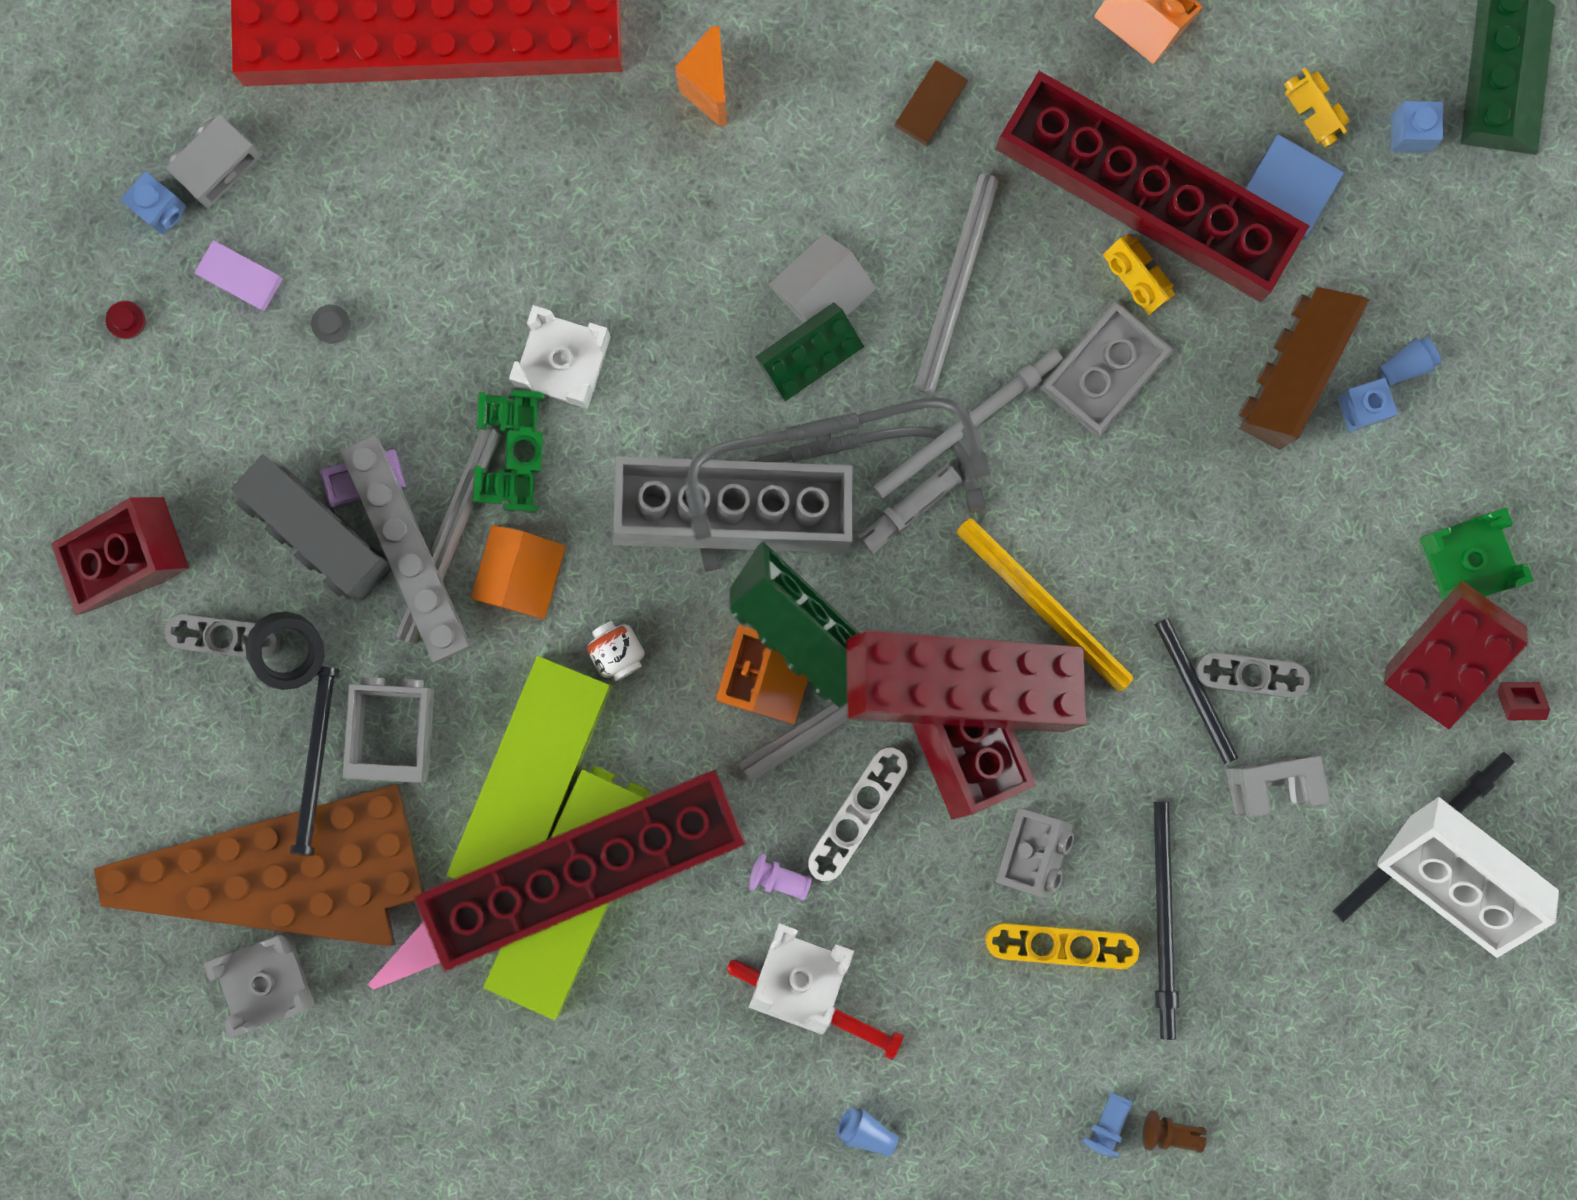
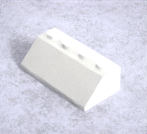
M1437 797L1409 817L1378 860L1377 866L1496 958L1556 923L1559 890L1440 797Z

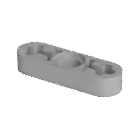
M181 614L172 617L167 622L164 634L169 645L176 649L246 658L245 644L242 643L241 628H246L243 636H248L256 623ZM187 621V628L204 631V647H200L202 638L186 637L184 643H182V637L176 635V628H182L184 622ZM203 623H207L205 630L203 627ZM221 626L229 627L233 633L232 643L226 648L217 647L213 641L214 632ZM277 631L267 637V639H270V646L262 648L263 660L273 657L280 648L281 640ZM242 643L243 651L239 652L238 649Z
M1210 653L1200 657L1194 667L1201 684L1212 689L1295 698L1303 695L1310 685V675L1307 669L1301 664L1294 662ZM1213 659L1217 661V667L1232 669L1231 661L1237 662L1233 670L1234 685L1229 684L1231 676L1220 675L1215 677L1214 682L1210 681V674L1204 673V666L1211 665ZM1248 664L1256 665L1262 672V679L1255 687L1247 686L1241 677L1243 668ZM1270 666L1275 667L1272 675H1288L1290 669L1294 670L1293 675L1296 678H1300V684L1293 686L1291 691H1288L1286 683L1272 682L1273 690H1269L1267 687L1271 681Z

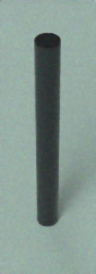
M1169 618L1154 624L1223 763L1227 764L1238 758V755L1203 685L1199 681Z

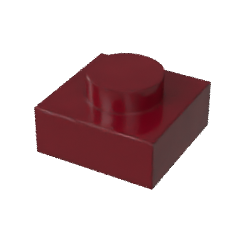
M1500 682L1498 697L1507 721L1547 720L1550 707L1540 682Z

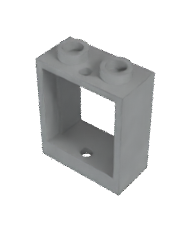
M361 677V684H349L343 779L428 782L434 689L424 688V680L400 679V687L385 686V678ZM366 695L420 698L415 766L362 763Z

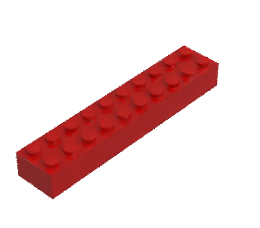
M231 0L232 73L244 87L623 72L621 0Z

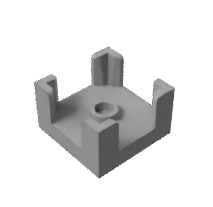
M1298 755L1226 768L1235 815L1246 813L1248 817L1269 814L1270 805L1266 787L1288 784L1291 801L1294 804L1309 802L1311 806H1318L1330 803L1321 755Z
M290 933L278 935L203 963L210 981L219 978L231 1016L223 1019L229 1039L275 1020L299 1014L315 1006Z

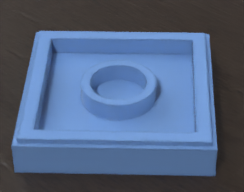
M1277 134L1245 189L1308 224L1310 227L1302 239L1304 240L1344 172Z

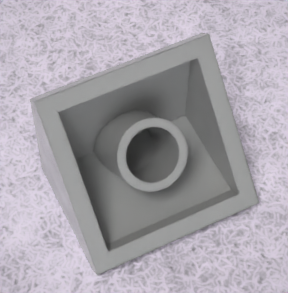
M825 233L768 284L803 323L833 302L841 307L846 316H848L877 289L852 251Z

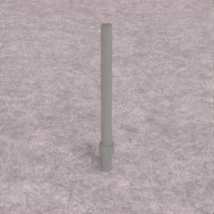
M1053 348L1034 364H1026L1015 373L1016 377L968 413L973 425L978 426L1024 390L1030 391L1041 383V377L1063 361L1061 354ZM961 420L874 485L873 489L876 494L883 499L963 438L962 429L964 427Z

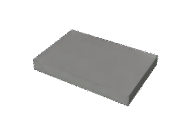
M1115 300L1042 384L1040 389L1098 438L1170 356L1174 349Z

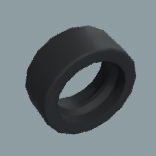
M287 611L271 613L260 619L250 630L245 644L247 661L257 678L267 686L281 690L296 689L310 682L321 670L325 657L324 642L314 625L302 615ZM289 628L298 631L305 637L308 643L306 660L300 667L291 672L281 673L273 671L266 666L262 659L263 643L271 633L279 629Z

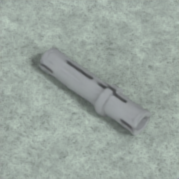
M945 463L935 474L914 489L901 502L897 503L893 508L887 507L882 511L883 516L859 534L857 538L865 549L869 550L871 555H874L897 534L902 536L907 531L906 527L938 502L946 493L962 482L960 476L948 463Z

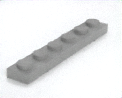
M373 435L340 450L432 662H441L471 648L379 437Z

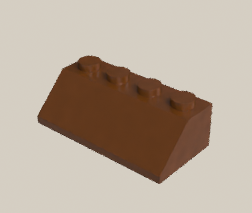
M1316 287L1308 296L1302 294L1291 312V315L1296 317L1291 329L1284 328L1273 348L1279 351L1273 363L1268 361L1265 363L1256 379V382L1261 384L1255 398L1249 395L1238 416L1244 418L1239 429L1279 450L1296 441L1304 429L1370 300L1363 296Z

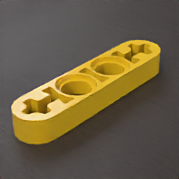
M1001 922L992 925L985 935V945L988 951L996 958L1004 960L1128 969L1135 964L1139 957V946L1135 939L1122 932ZM1001 930H1007V935L1015 939H1021V930L1027 931L1024 938L1026 953L1018 954L1020 950L1019 945H1007L1005 951L1001 952L999 951V946L992 943L993 937L1000 936ZM1038 933H1047L1053 940L1052 949L1045 955H1038L1031 948L1032 939ZM1078 936L1089 938L1092 944L1091 952L1085 958L1074 957L1070 950L1071 942ZM1105 937L1103 945L1109 947H1116L1119 940H1124V945L1131 949L1130 955H1123L1122 961L1118 962L1116 955L1102 952L1104 960L1097 961L1100 952L1098 938Z

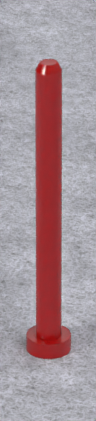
M730 960L726 968L730 975L756 987L760 971L738 960ZM836 1008L830 1024L885 1050L883 1056L892 1061L904 1038V1035L896 1031L891 1036Z

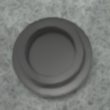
M324 305L314 313L311 320V328L314 335L319 340L329 344L342 341L348 335L351 327L348 314L337 305Z

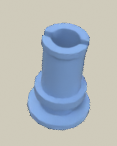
M1110 1092L1108 1102L1098 1125L1093 1124L1091 1128L1094 1131L1092 1139L1089 1140L1083 1137L1082 1142L1099 1154L1119 1158L1120 1154L1113 1150L1116 1142L1121 1143L1123 1139L1119 1135L1129 1110L1133 1106V1102Z

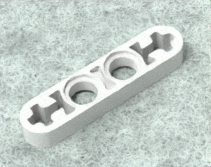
M895 748L879 750L857 781L810 854L808 867L816 879L831 881L836 879L845 868L906 773L907 760L900 750ZM894 754L898 757L896 764L900 767V770L897 774L894 772L888 773L884 781L891 783V786L885 791L879 783L868 780L867 777L871 771L878 777L883 769V765L879 763L882 756L890 758ZM872 786L878 791L880 800L874 808L865 809L859 805L857 794L861 788ZM844 819H851L858 826L857 837L849 842L840 840L836 835V826ZM830 837L835 844L849 850L844 857L837 851L832 860L834 865H836V869L833 872L826 870L821 874L817 871L819 864L815 861V858L818 855L825 857L832 847L824 843Z

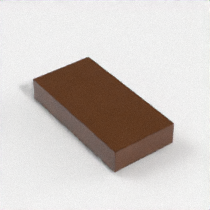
M935 60L895 122V127L927 147L967 85L968 79Z

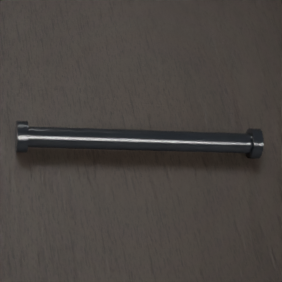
M322 666L316 675L319 679L295 845H291L290 854L314 856L315 848L311 847L334 679L339 678L340 672L339 669Z

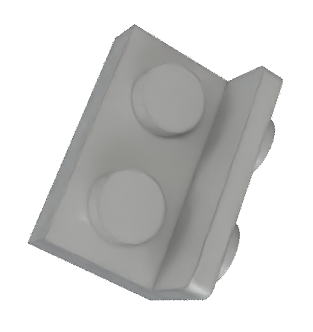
M1018 807L996 883L1050 899L1052 894L1057 892L1062 881L1063 873L1060 867L1064 855L1070 852L1073 845L1074 833L1071 832L1073 824Z

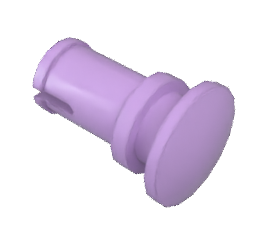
M761 853L754 863L750 874L749 890L754 892L757 886L760 885L764 887L766 892L770 893L773 889L804 901L810 889L811 876H805L779 867L780 863L775 861L771 864L766 863V854Z

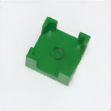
M1507 507L1419 537L1442 600L1450 594L1461 580L1484 597L1534 581L1527 563L1516 565L1503 529L1513 525Z

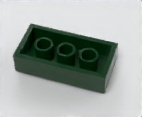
M833 302L755 356L778 395L786 402L864 348V345L843 309Z

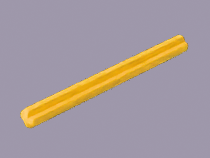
M968 518L961 524L956 531L957 535L1070 646L1083 647L1084 659L1116 691H1123L1130 685L1134 679L1133 675L976 521Z

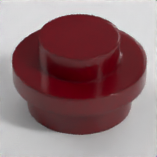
M131 301L116 302L108 309L105 317V323L109 332L115 337L124 340L137 337L143 331L146 321L143 310Z

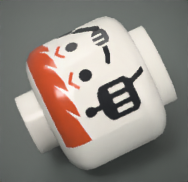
M610 621L592 631L595 639L588 644L587 653L602 677H613L616 682L642 667L640 661L643 659L645 651L629 625L622 624L615 627L614 623Z

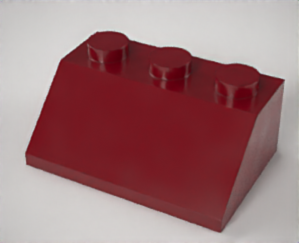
M912 723L951 820L973 815L1036 786L1013 729Z

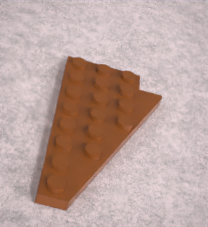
M397 784L317 806L311 847L315 848L314 856L290 854L291 845H295L300 813V811L94 868L102 907L388 947L396 945L388 909L415 902L413 896L424 892L404 802L400 787Z

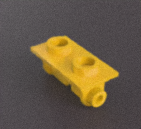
M1304 67L1302 71L1306 77L1301 81L1297 76L1288 80L1284 84L1287 89L1284 94L1289 98L1299 115L1313 107L1316 113L1306 119L1304 123L1316 139L1317 144L1322 143L1327 148L1339 140L1335 134L1340 130L1346 136L1350 134L1345 125L1350 123L1351 120L1339 102L1332 106L1324 95L1330 88L1318 70L1311 75L1309 70Z
M1128 234L1125 237H1120L1103 254V257L1109 263L1112 272L1120 277L1132 293L1135 302L1142 306L1146 313L1150 315L1159 306L1165 304L1176 295L1172 289L1174 284L1169 281L1158 265L1150 271L1147 270L1145 265L1150 263L1153 258L1139 242L1138 237L1133 239Z

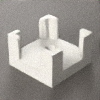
M533 305L527 321V325L531 329L520 363L515 361L509 380L515 387L533 392H541L544 396L588 409L611 338L608 329L593 323H589L588 327L559 319L553 315L552 311Z
M779 923L749 1008L823 1035L829 1027L835 1009L833 1006L854 951L839 945H835L832 951L795 938L797 934L796 929Z

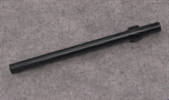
M1502 752L1482 772L1477 770L1466 780L1467 786L1448 804L1461 814L1478 797L1484 798L1495 787L1493 783L1515 762L1508 754ZM1378 868L1332 912L1344 923L1392 877L1381 868Z
M1153 802L1159 990L1155 991V1007L1159 1008L1160 1039L1176 1040L1175 1008H1179V991L1175 990L1170 810L1169 802Z

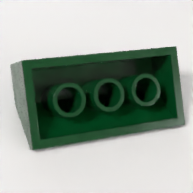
M1478 0L1461 145L1533 155L1538 154L1555 5L1549 0Z
M763 541L757 546L729 588L730 612L739 623L743 625L748 623L757 632L758 638L769 650L776 649L785 657L784 660L792 672L798 676L803 674L811 681L813 689L823 700L830 699L836 706L841 708L847 703V639L860 632Z

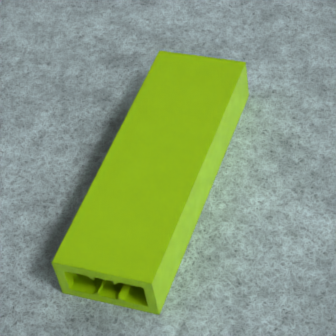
M536 656L446 876L456 879L551 838L613 687L612 685L543 657Z
M595 765L592 771L582 769L551 838L648 798L651 790L631 781L627 787L613 782L614 773ZM610 902L501 948L483 988L555 1021L561 1013Z

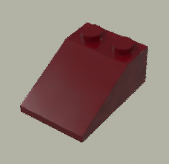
M130 497L51 543L76 615L87 613L159 585L189 569L164 497Z

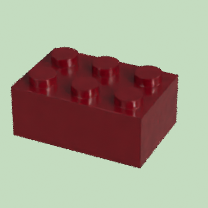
M1461 580L1385 667L1384 684L1450 730L1528 645L1527 626Z

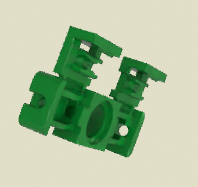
M514 390L508 396V398L514 400H507V396L486 395L485 392H479L477 397L476 429L487 430V425L500 426V431H506V428L512 430L506 432L504 469H498V473H485V468L475 465L472 502L502 504V500H507L508 504L504 503L502 505L505 511L533 513L539 508L538 505H533L534 473L541 472L543 433L536 431L538 401L544 400V394L541 392ZM525 441L532 445L534 457L531 461L523 463L514 457L513 447L517 442Z

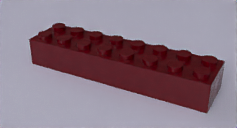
M1038 71L1001 133L995 149L1259 302L1263 301L1272 292L1310 227L1308 224L1041 71Z
M714 769L413 897L442 969L446 972L746 845V840L717 770Z

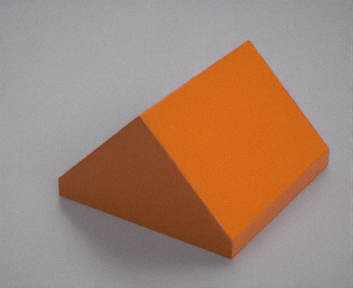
M711 26L679 62L675 70L679 92L719 126H726L727 114L720 27Z
M492 525L470 599L545 620L566 545L524 531Z

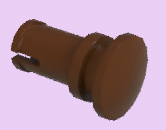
M1151 1110L1147 1114L1143 1126V1146L1147 1151H1152L1156 1144H1158V1147L1164 1150L1169 1149V1147H1175L1202 1153L1206 1146L1207 1137H1200V1135H1206L1207 1133L1204 1127L1174 1123L1169 1117H1163L1160 1120L1158 1112Z

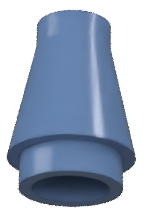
M1426 336L1420 340L1417 338L1413 339L1386 363L1380 365L1379 371L1383 378H1386L1388 386H1392L1398 382L1434 372V367L1442 362L1433 342Z
M851 1107L848 1108L838 1125L837 1137L843 1139L844 1145L890 1157L898 1143V1135L889 1131L862 1108L858 1110Z

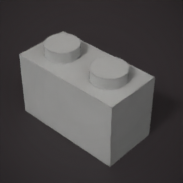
M221 114L215 119H209L202 124L198 130V136L188 146H182L176 150L171 156L170 163L165 167L207 209L262 156Z

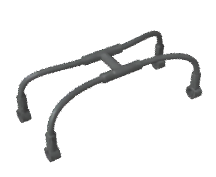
M923 398L858 415L856 412L787 427L786 431L746 437L714 445L702 451L694 458L687 474L688 489L686 490V497L695 540L712 537L702 490L697 485L698 471L703 463L710 458L732 450L786 440L792 443L816 437L815 442L789 447L788 451L750 460V462L779 463L787 460L795 462L859 448L860 444L899 437L915 436L936 439L944 432L928 427H901L860 435L855 432L850 435L831 438L832 433L858 428L859 424L924 408L948 409L960 418L964 427L962 433L967 453L959 441L953 444L951 448L955 451L961 463L959 470L964 484L969 513L983 511L986 509L985 501L977 478L989 476L990 470L987 456L983 451L978 428L973 425L970 415L959 403L945 398ZM700 548L705 572L721 569L717 550Z

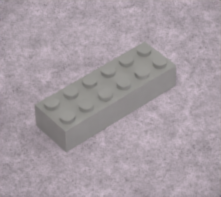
M615 457L612 545L755 550L764 541L773 551L846 553L852 543V465L707 460L698 471L697 485L702 490L712 537L696 541L686 497V490L688 489L687 474L690 464L694 459Z

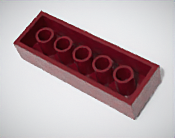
M865 630L847 639V719L1066 732L1086 725L1083 647Z

